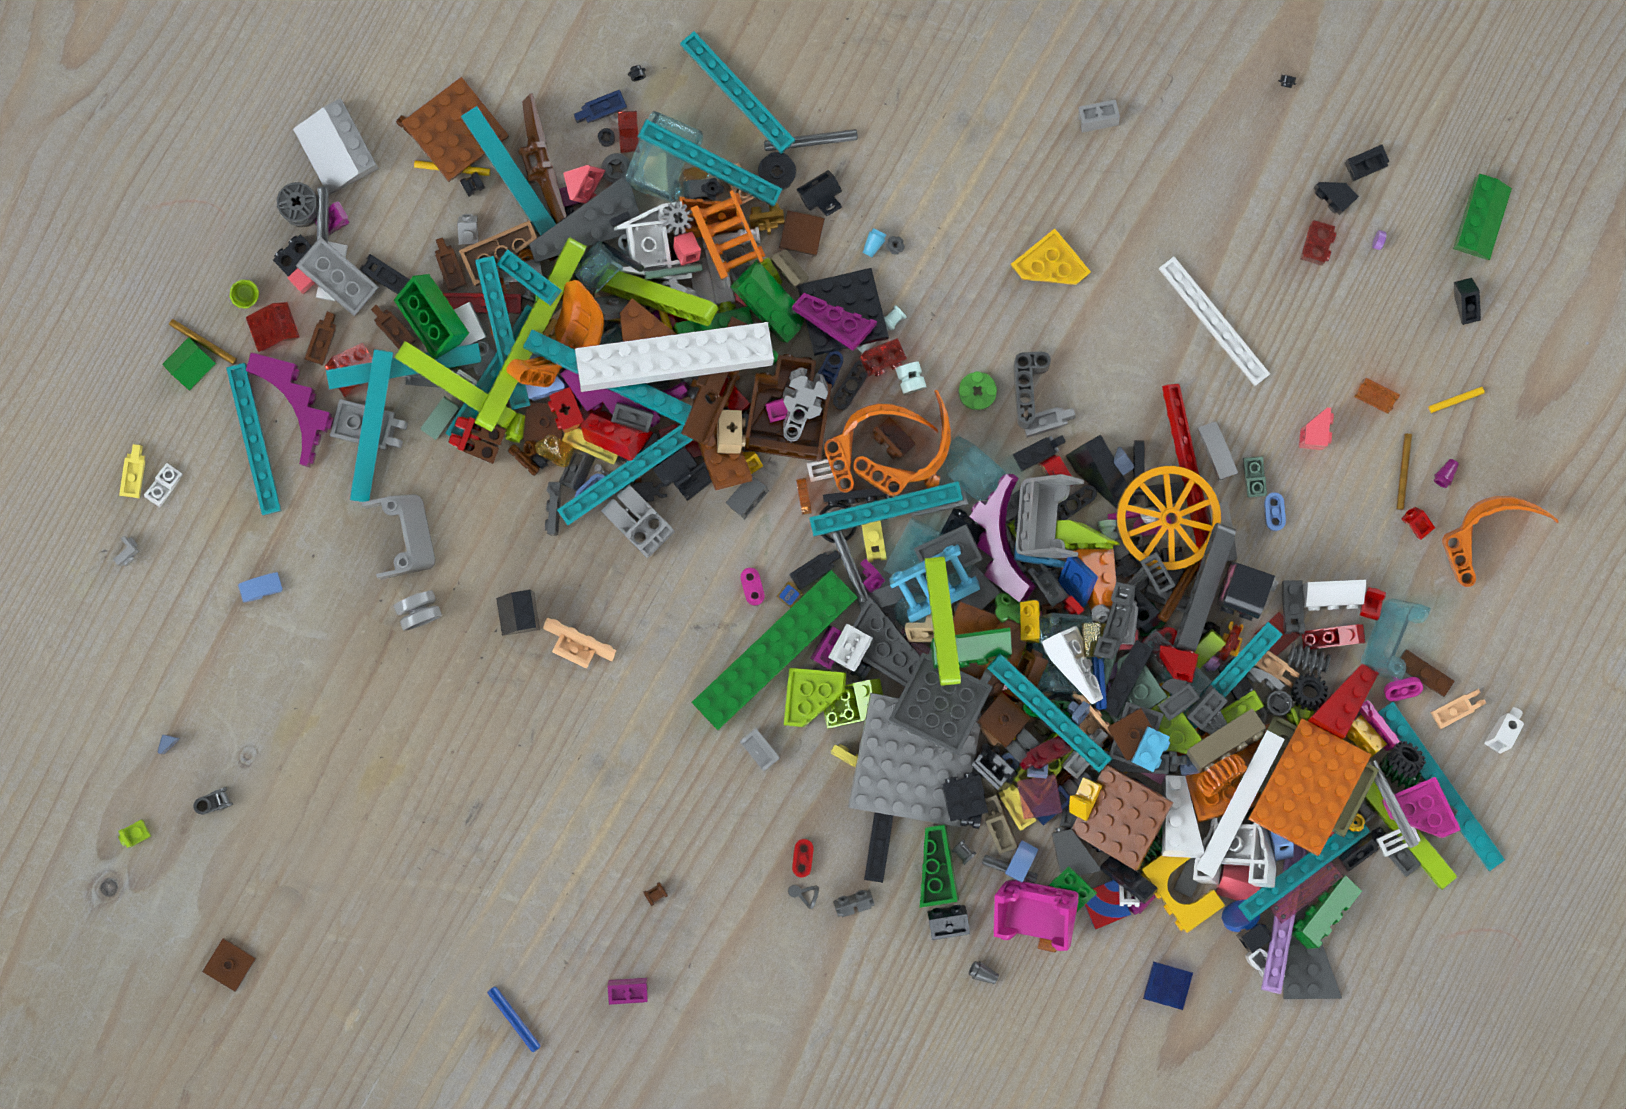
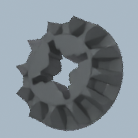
M619 153L608 155L601 165V168L606 170L603 175L604 178L611 183H615L626 174L629 178L632 172L629 159ZM621 163L620 170L622 173L615 172L612 175L613 168L610 164L618 166Z

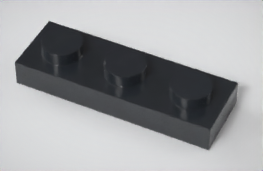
M1112 856L1100 866L1101 871L1144 904L1157 892L1158 888L1137 871Z

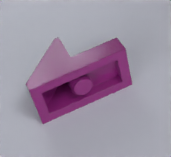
M339 201L329 207L328 236L349 224L348 216Z

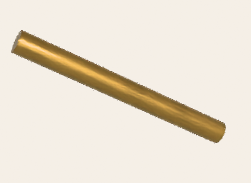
M174 319L170 321L169 326L232 365L237 362V358Z
M1408 433L1404 434L1397 510H1404L1412 441V434Z

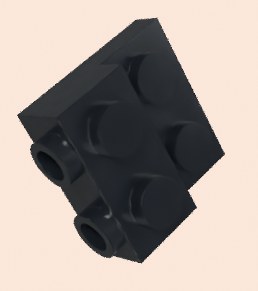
M975 772L963 774L964 778L958 780L956 776L947 778L945 783L941 784L950 822L988 813L980 775H975Z

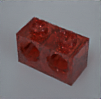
M1313 220L1310 223L1300 259L1321 266L1325 261L1328 262L1331 256V250H1329L1330 243H1334L1337 234L1334 232L1335 226ZM1319 230L1325 231V239L1318 236ZM1313 248H1318L1321 251L1320 257H1316L1313 254Z
M898 338L866 350L859 356L868 377L874 374L876 377L881 376L889 368L895 370L903 366L902 363L907 359ZM889 352L895 355V359L890 358ZM872 359H876L879 366L874 365Z

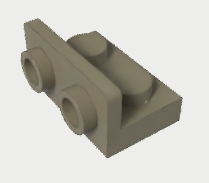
M786 249L779 254L775 253L771 256V262L794 290L809 279V276Z

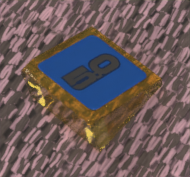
M788 581L776 597L791 608L803 593Z

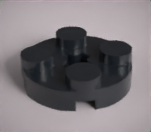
M772 152L761 160L758 167V175L760 178L784 190L789 188L795 180L796 166L787 154ZM776 167L783 171L779 176H775V173H772V170H775Z

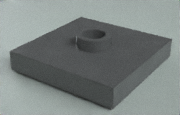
M615 295L594 298L602 310L604 320L620 318L621 311L630 301Z

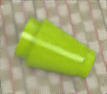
M519 413L515 415L506 429L505 439L514 443H520L524 434V415Z

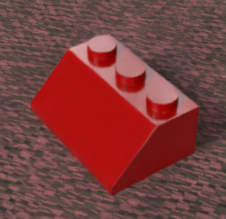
M609 412L591 413L581 425L584 440L627 460L632 461L653 434L650 430L644 432L612 422L613 415Z

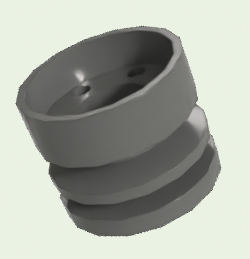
M292 182L285 185L279 191L277 208L284 219L291 225L307 227L317 219V195L308 185L301 182ZM300 201L301 205H295L294 202Z

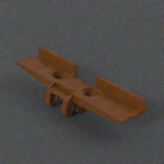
M530 93L522 101L528 141L527 146L521 147L518 153L522 155L528 177L526 179L529 184L539 183L554 222L558 224L567 216L555 172L548 155L547 143L533 93ZM530 155L536 157L537 166H532Z
M732 316L726 328L748 324ZM740 370L700 375L698 379L692 381L691 386L694 388L698 387L699 391L681 434L703 445L710 441L723 408H727L729 405L728 400L736 381L741 377L738 374ZM728 376L730 377L722 396H720L719 393ZM706 394L710 396L712 404L706 401Z

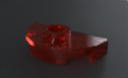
M1236 624L1233 626L1226 644L1218 656L1219 659L1225 661L1232 649H1237L1240 643L1238 637L1242 627Z

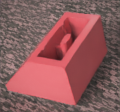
M1327 407L1300 429L1299 448L1323 450L1328 446V443L1331 444L1332 432H1329L1330 424H1333L1334 413H1331V408Z

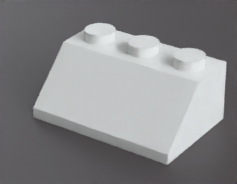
M1366 580L1307 582L1303 584V607H1308V611H1318L1320 607H1328V610H1339V606H1347V609H1358V605L1364 604Z

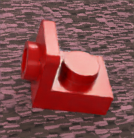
M1417 507L1409 509L1401 518L1420 540L1435 529L1426 513Z

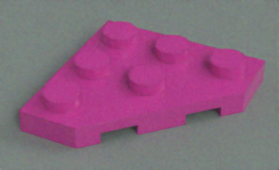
M1436 777L1394 794L1411 827L1439 838H1445L1461 830ZM1383 799L1382 802L1389 817L1395 820L1385 800Z

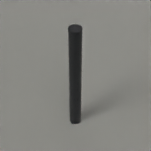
M605 242L595 244L638 272L644 270L642 264Z

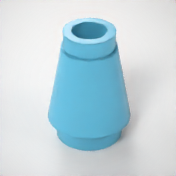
M874 228L871 232L869 231L862 253L873 258L886 241V234Z

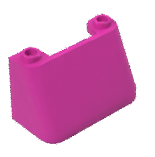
M1006 881L995 894L994 937L1010 940L1017 933L1052 940V947L1058 951H1068L1072 942L1078 906V893L1029 882Z

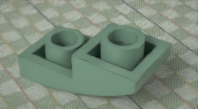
M443 396L420 429L436 440L459 409V406Z
M1263 456L1243 458L1247 497L1267 496Z

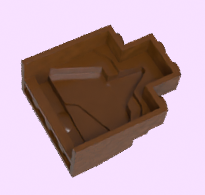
M790 354L778 355L775 376L767 372L756 373L745 437V451L821 461L832 384L827 383L828 395L826 399L816 396V398L822 400L820 405L822 408L821 413L811 419L807 418L801 436L796 441H789L784 437V419L770 423L765 403L782 399L785 387L795 390V388L789 386V376L792 371L799 367L807 369L805 375L808 377L807 380L814 381L816 360L810 357L797 358ZM789 427L788 429L794 430V429H796V428H795V427Z

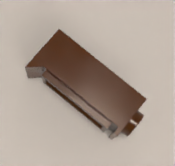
M1032 649L1031 652L1023 650L1025 653L1017 670L1037 688L1049 660L1043 658V653ZM1009 688L1004 690L1007 694L1019 699Z

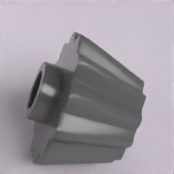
M1220 710L1202 729L1203 731L1211 735L1227 725Z

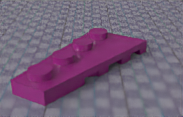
M803 293L792 306L793 311L852 351L858 347L877 324L875 320H867L862 318L860 314H852L844 311L842 307L831 306L826 301Z

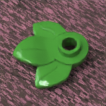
M1007 593L998 594L995 598V614L998 620L1004 623L1010 618L1021 624L1020 602Z

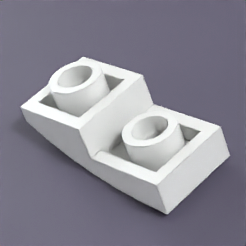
M166 463L155 477V481L146 491L144 497L158 507H161L177 485L182 473Z

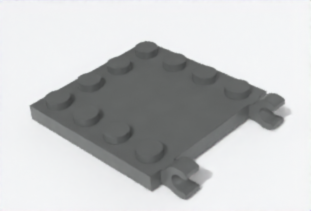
M931 650L928 655L922 653L888 722L959 756L993 686L988 683L993 673L986 668L981 680L960 671L961 684L941 686L938 668L933 667Z

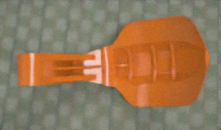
M580 281L566 282L561 312L555 325L557 341L574 350L575 348L599 345L604 326L603 313L599 304ZM536 357L528 360L514 359L508 364L506 371L521 384L546 388L553 384L562 366L543 357Z
M938 390L934 392L940 411L941 442L938 454L926 468L913 472L879 465L867 457L860 456L854 461V472L891 497L898 496L908 483L923 481L936 474L948 455L951 442L949 417ZM859 461H864L867 464V469L860 471L856 464ZM875 472H880L883 475V479L877 482L873 479L872 475ZM890 483H897L899 490L891 492L888 485Z
M877 403L857 410L846 422L843 432L829 438L824 445V450L838 489L842 492H849L854 486V479L850 471L853 429L856 428L860 421L878 414H894L923 423L934 429L936 433H938V429L919 414L894 404ZM836 442L838 450L830 452L827 448L828 443ZM836 460L844 462L845 466L842 470L834 468L833 464ZM848 478L851 481V485L848 488L841 487V479Z
M1493 496L1475 503L1465 515L1461 527L1446 533L1442 538V544L1456 580L1464 587H1471L1476 582V574L1472 567L1473 524H1477L1480 518L1502 510L1520 509L1552 518L1556 523H1559L1558 519L1536 504L1512 496ZM1455 537L1457 540L1456 544L1449 546V540ZM1463 555V561L1460 564H1456L1455 558ZM1470 573L1469 580L1462 581L1463 574Z

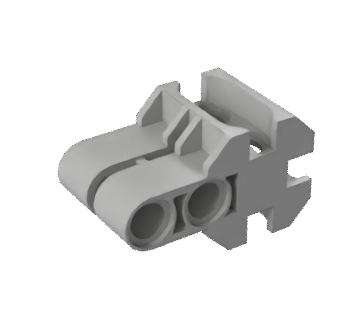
M802 367L792 371L789 376V386L795 388V390L785 387L783 392V402L788 410L783 423L784 437L789 441L799 439L807 418L811 419L820 415L822 400L816 398V396L826 399L828 395V387L823 375L816 373L814 381L807 380L808 377L805 376L807 369ZM801 409V410H803V411H802V412H796L795 410ZM789 427H795L796 429L790 430V429H788V428H789Z
M628 484L616 495L627 508L624 510L612 499L601 511L648 559L675 531ZM629 511L639 519L638 522L628 514ZM652 519H657L660 524L658 528L651 529L649 522ZM640 532L646 535L645 540L641 543L635 540L636 534Z

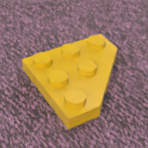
M1055 228L1011 263V267L1022 280L1077 285L1091 273Z

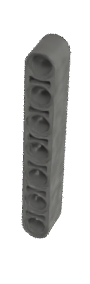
M1216 523L1213 527L1174 641V647L1178 650H1190L1195 653L1235 538V528Z

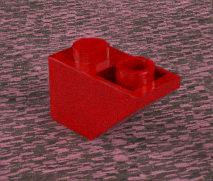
M1160 646L1159 657L1173 679L1193 682L1199 654H1195L1190 650H1178L1173 646Z

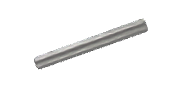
M1372 761L1368 763L1379 769L1374 781L1407 845L1410 848L1417 846L1419 842L1378 762Z

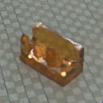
M1364 378L1354 397L1389 414L1400 394L1368 378Z

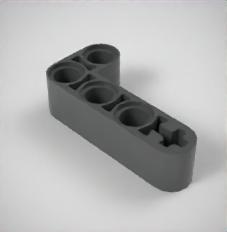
M1022 352L1015 357L1014 381L1017 423L1022 429H1029L1034 424L1033 374H1043L1049 370L1051 358L1046 352ZM1023 360L1027 362L1028 365L1023 367L1020 366L1018 362ZM1044 360L1047 364L1041 366L1037 361ZM1026 379L1029 383L1022 385L1019 380ZM1027 397L1030 401L1023 403L1020 398ZM1025 411H1027V418L1029 419V421H1025Z

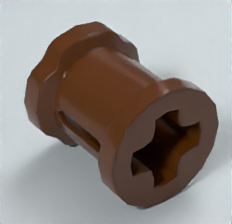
M660 882L652 889L643 891L651 906L662 897H668Z

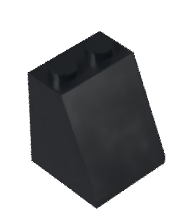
M531 589L511 592L496 598L502 636L540 630L535 593Z

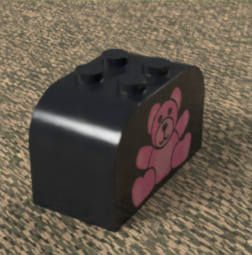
M1230 561L1218 595L1217 605L1221 607V611L1232 615L1234 611L1240 613L1239 617L1246 620L1259 619L1275 575Z

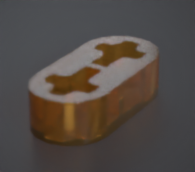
M806 478L796 479L802 515L812 514Z

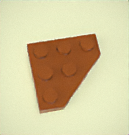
M631 299L620 313L623 342L677 335L634 299Z

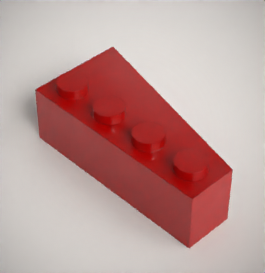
M1362 663L1307 721L1343 739L1346 737L1379 673Z

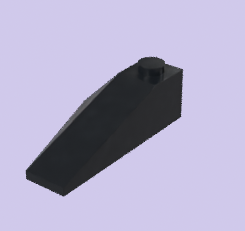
M1099 435L1073 450L1066 457L1075 473L1081 476L1089 485L1093 486L1103 498L1117 509L1120 498L1128 484L1114 464V457L1103 437ZM1133 494L1128 502V505H1134L1137 503Z

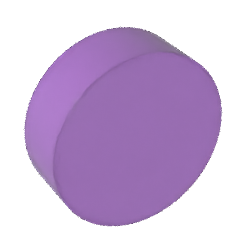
M1377 231L1372 248L1382 249L1387 236L1386 232Z

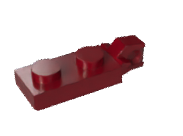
M1058 735L1027 752V757L1021 760L1020 766L1023 770L1032 766L1035 769H1040L1070 753L1072 748Z

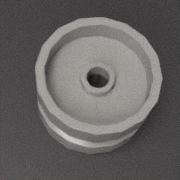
M433 590L412 595L393 605L397 615L409 614L400 620L403 631L420 627L442 617L439 606L427 607L436 601Z

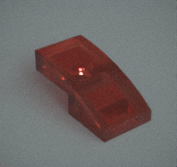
M637 111L618 112L620 152H640L639 138L637 137Z

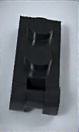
M371 254L366 258L367 262L365 265H362L359 269L397 295L410 281L409 278ZM374 264L378 266L375 272L370 270Z

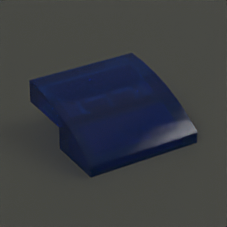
M1153 961L1143 999L1183 1010L1193 972Z

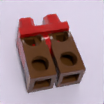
M458 416L454 426L464 429L461 436L451 433L448 443L457 447L460 451L494 464L499 448L482 442V439L500 446L506 429L495 426L491 432L475 424L474 418Z

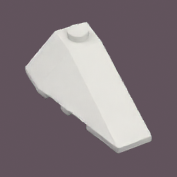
M1077 626L1062 631L1042 642L1044 652L1049 656L1050 660L1091 704L1103 699L1097 678L1091 674L1090 666H1092V662L1086 658L1084 650L1087 647Z

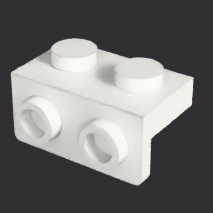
M846 624L828 658L855 671L873 638Z

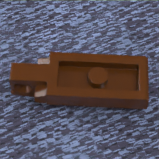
M443 237L436 239L439 249L435 251V256L448 291L467 285L454 249H452L451 245L446 246Z
M377 305L371 309L377 316L374 320L376 325L398 349H400L404 341L411 345L416 341L399 320L387 309L383 312Z
M327 311L324 321L319 320V323L316 324L304 358L305 360L324 366L337 326L333 324L336 316L334 313Z

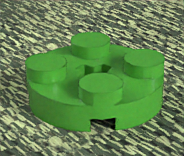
M978 371L970 373L962 379L959 385L960 400L964 406L971 410L986 409L996 398L997 387L994 380L986 373ZM980 386L982 388L981 392L983 394L981 396L979 394L975 396L973 394V388H978Z

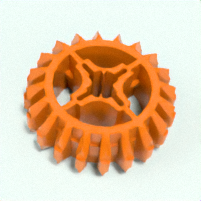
M1230 755L1209 767L1208 770L1200 775L1196 784L1205 796H1214L1239 780L1246 772L1247 766L1239 755Z

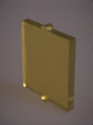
M1099 622L1082 623L1084 657L1102 658L1095 656L1094 652L1099 636H1103L1106 624Z

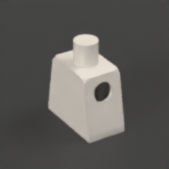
M1513 707L1510 713L1501 716L1484 744L1500 754L1511 749L1524 725V722L1519 720L1523 712Z

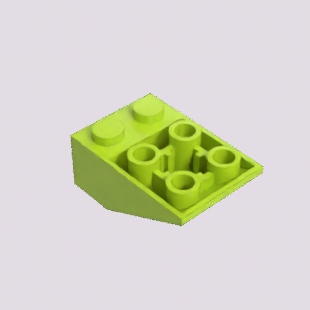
M1056 520L1055 539H1060L1064 542L1065 550H1077V548L1095 549V547L1113 549V546L1120 545V542L1084 523L1072 520Z
M880 678L845 685V692L823 710L827 729L865 721L870 693L883 695Z

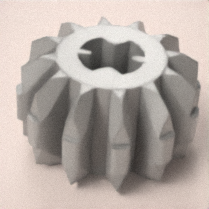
M676 202L675 207L672 203L668 204L669 210L666 208L662 210L667 216H660V219L666 220L662 227L668 225L667 232L670 233L674 229V235H678L679 230L682 234L686 233L684 227L691 228L687 221H693L692 217H688L692 211L685 212L687 205L684 204L680 208V202ZM679 214V220L681 221L675 223V218L673 217V215L675 216Z

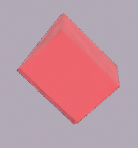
M585 165L564 172L569 198L572 201L581 203L590 201L606 170Z
M1223 864L1216 894L1233 900H1245L1256 893L1260 887L1248 883L1250 866Z

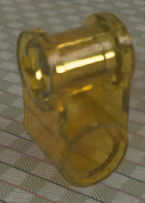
M550 434L545 436L544 439L539 440L535 445L536 452L540 456L552 461L559 467H568L574 452V447L571 444Z

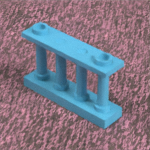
M958 544L948 546L943 552L933 556H944L945 562L950 560L961 579V583L956 586H951L948 581L951 603L980 590L979 581L976 576L968 577L957 557L961 554ZM925 561L903 572L898 571L889 578L891 588L899 586L910 606L907 609V615L911 623L931 614L927 581L923 575L926 572ZM914 577L918 580L927 597L926 601L920 604L916 602L906 584V581Z

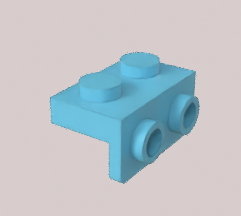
M1147 726L1131 762L1154 772L1161 764L1162 759L1160 757L1162 752H1166L1169 747L1170 741L1168 740L1170 737Z

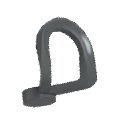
M791 885L788 888V894L794 898L799 896L809 909H813L818 898L819 887L815 885L800 889L797 885ZM814 890L811 904L807 902L801 893Z

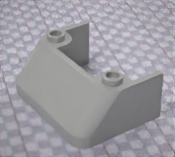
M1058 474L1027 478L1022 482L1016 536V551L1018 554L1057 559L1078 557V552L1065 550L1064 542L1060 539H1055L1058 502L1067 499L1070 485L1083 484L1084 480Z
M416 494L398 495L361 502L362 507L365 509L382 506L383 511L387 515L394 516L399 514L407 552L396 555L394 558L395 570L376 574L378 579L383 580L431 569L435 565L436 559L424 502L420 496Z

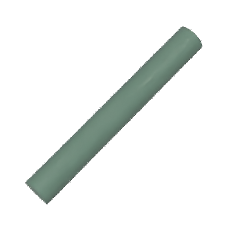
M702 264L644 272L645 279L702 271Z

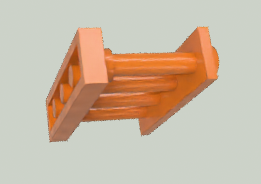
M733 190L729 191L731 198L711 207L699 209L697 205L690 208L721 280L728 277L727 273L730 272V269L755 258H758L759 262L762 263L764 261L763 257H765L762 247H757L739 204H742V200L739 194H735ZM735 205L738 216L713 227L706 226L704 220L707 219V216ZM743 223L746 230L745 234L720 245L718 243L714 244L712 237L715 236L714 234ZM750 240L754 251L727 263L726 261L722 262L719 255L723 254V251Z

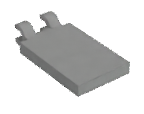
M340 399L330 436L359 444L365 405ZM384 410L378 449L386 450L387 445L401 448L403 441L392 437L395 427L406 430L408 422L395 419L396 413Z

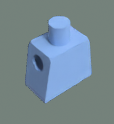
M1268 830L1275 860L1280 861L1294 857V843Z

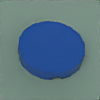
M1237 900L1225 907L1221 918L1225 928L1230 931L1241 932L1242 929L1249 930L1254 927L1260 920L1261 915L1259 914L1249 922L1238 907L1245 900Z

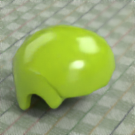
M241 279L230 288L229 297L238 308H250L259 298V290L256 284L250 280Z

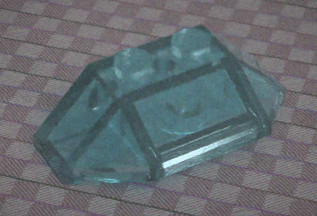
M957 435L950 443L946 457L948 476L955 482L959 481V485L976 500H988V496L999 486L998 481L1003 475H1006V472L975 444Z

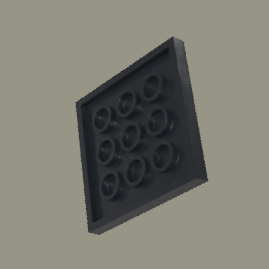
M872 268L802 283L798 287L800 297L803 293L826 301L831 306H839L849 313H857L862 315V318L877 321L873 330L858 346L889 339ZM805 319L814 356L848 348Z

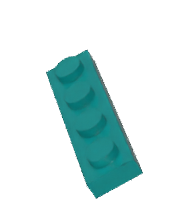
M508 249L496 264L550 306L562 292L560 288Z

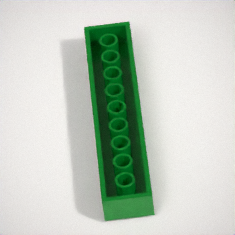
M830 570L691 703L719 731L854 603L858 597Z

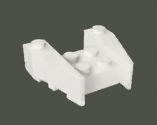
M670 203L661 204L614 227V231L626 229L630 258L644 266L642 272H638L630 266L620 268L621 272L645 276L644 272L682 266L679 260L671 261L666 226L662 227L666 220L660 219V216H667L662 210L664 208L669 210L668 204ZM679 214L675 216L673 215V217L675 218V223L681 221L679 220ZM692 273L666 276L656 279L668 281L669 278H673L676 280H684L692 278Z
M1222 817L1212 819L1211 828L1202 843L1204 852ZM1256 823L1254 825H1240L1214 878L1197 870L1196 868L1201 858L1195 859L1193 880L1201 884L1219 885L1221 864L1250 866L1248 883L1256 887L1275 888L1276 865L1268 829Z

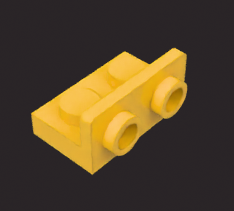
M1037 600L1020 602L1021 641L1032 644L1039 643L1040 611L1039 601Z
M1362 715L1352 723L1347 733V737L1358 748L1370 753L1371 757L1387 745Z

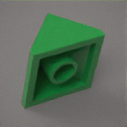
M188 337L162 365L190 391L216 363Z

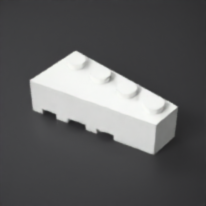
M1166 775L1162 782V796L1174 803L1162 824V856L1201 858L1204 854V848L1186 777Z

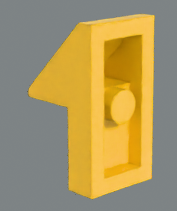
M1083 777L1076 795L1070 796L1069 813L1087 821L1102 785Z

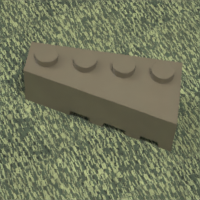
M1250 709L1189 748L1187 756L1199 773H1202L1225 757L1240 752L1263 738L1266 727L1255 711Z

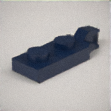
M619 89L585 103L581 107L582 111L574 114V118L577 123L585 120L587 123L624 110L627 108V105Z

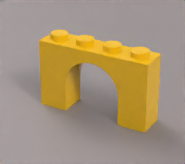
M1161 853L1157 858H1154L1151 862L1140 868L1143 872L1140 875L1158 888L1155 893L1158 900L1161 898L1165 903L1163 906L1169 916L1173 914L1176 918L1174 923L1178 929L1188 933L1225 905L1213 889L1192 903L1180 904L1176 902L1168 892V879L1175 869L1190 858L1162 856Z

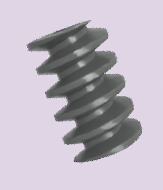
M1294 642L1288 656V665L1290 666L1293 661L1295 662V668L1303 664L1304 671L1309 666L1310 673L1317 669V675L1319 676L1322 672L1326 673L1330 664L1331 654H1327L1324 658L1323 651H1320L1317 655V649H1313L1310 652V648L1306 646L1302 650V644H1298L1295 647Z

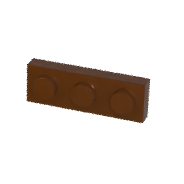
M1407 649L1404 650L1395 664L1396 667L1411 677L1419 678L1422 684L1442 697L1446 696L1455 682Z

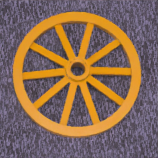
M1160 466L1138 475L1124 490L1117 508V528L1120 538L1126 549L1139 561L1150 555L1168 529V562H1163L1167 570L1185 568L1202 559L1214 525L1216 523L1221 524L1220 505L1212 487L1197 473L1177 466ZM1163 474L1166 507L1144 484L1146 480ZM1169 474H1178L1189 478L1174 507L1172 504ZM1196 483L1204 491L1208 499L1179 511L1192 486ZM1140 487L1161 512L1128 505V502L1134 491ZM1205 506H1211L1212 525L1182 518ZM1126 510L1156 517L1159 520L1127 531L1125 521ZM1169 513H1173L1175 516V520L1171 524L1166 521V516ZM1180 524L1210 531L1206 541L1199 549ZM1161 525V528L1143 553L1140 552L1130 537ZM1174 529H1176L1194 552L1191 556L1179 561H1175ZM1153 560V561L1147 563L1146 565L1152 566L1153 564L1157 563L1158 561H1157V560Z

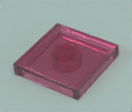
M1055 774L1048 775L1046 779L1029 778L1017 781L1024 819L1062 813Z

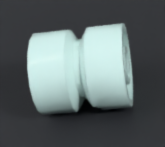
M919 362L905 364L895 369L898 379L902 380L900 386L903 395L927 388L924 377L920 376L922 370Z

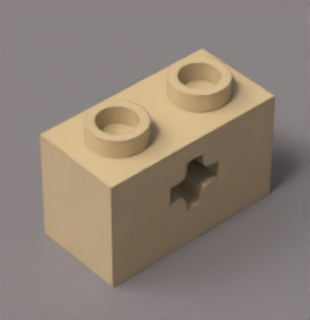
M722 410L717 422V453L740 454L741 448L745 447L746 439L745 435H742V429H745V418H742V411Z

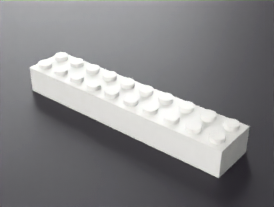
M768 322L575 348L581 392L772 366L774 361Z

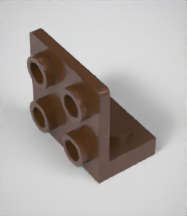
M890 416L879 427L876 426L873 429L874 440L879 445L884 444L887 447L886 452L892 459L897 458L900 460L916 445Z

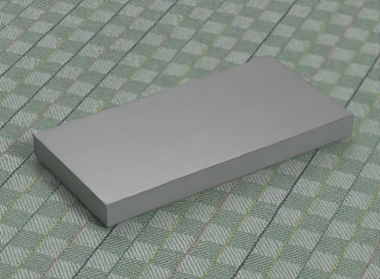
M319 237L296 264L299 270L353 316L359 312L379 288L322 237Z

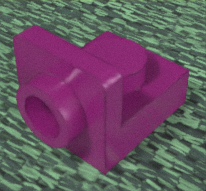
M864 559L860 563L864 568L862 573L867 577L863 584L872 593L880 588L885 580L877 569L867 559Z

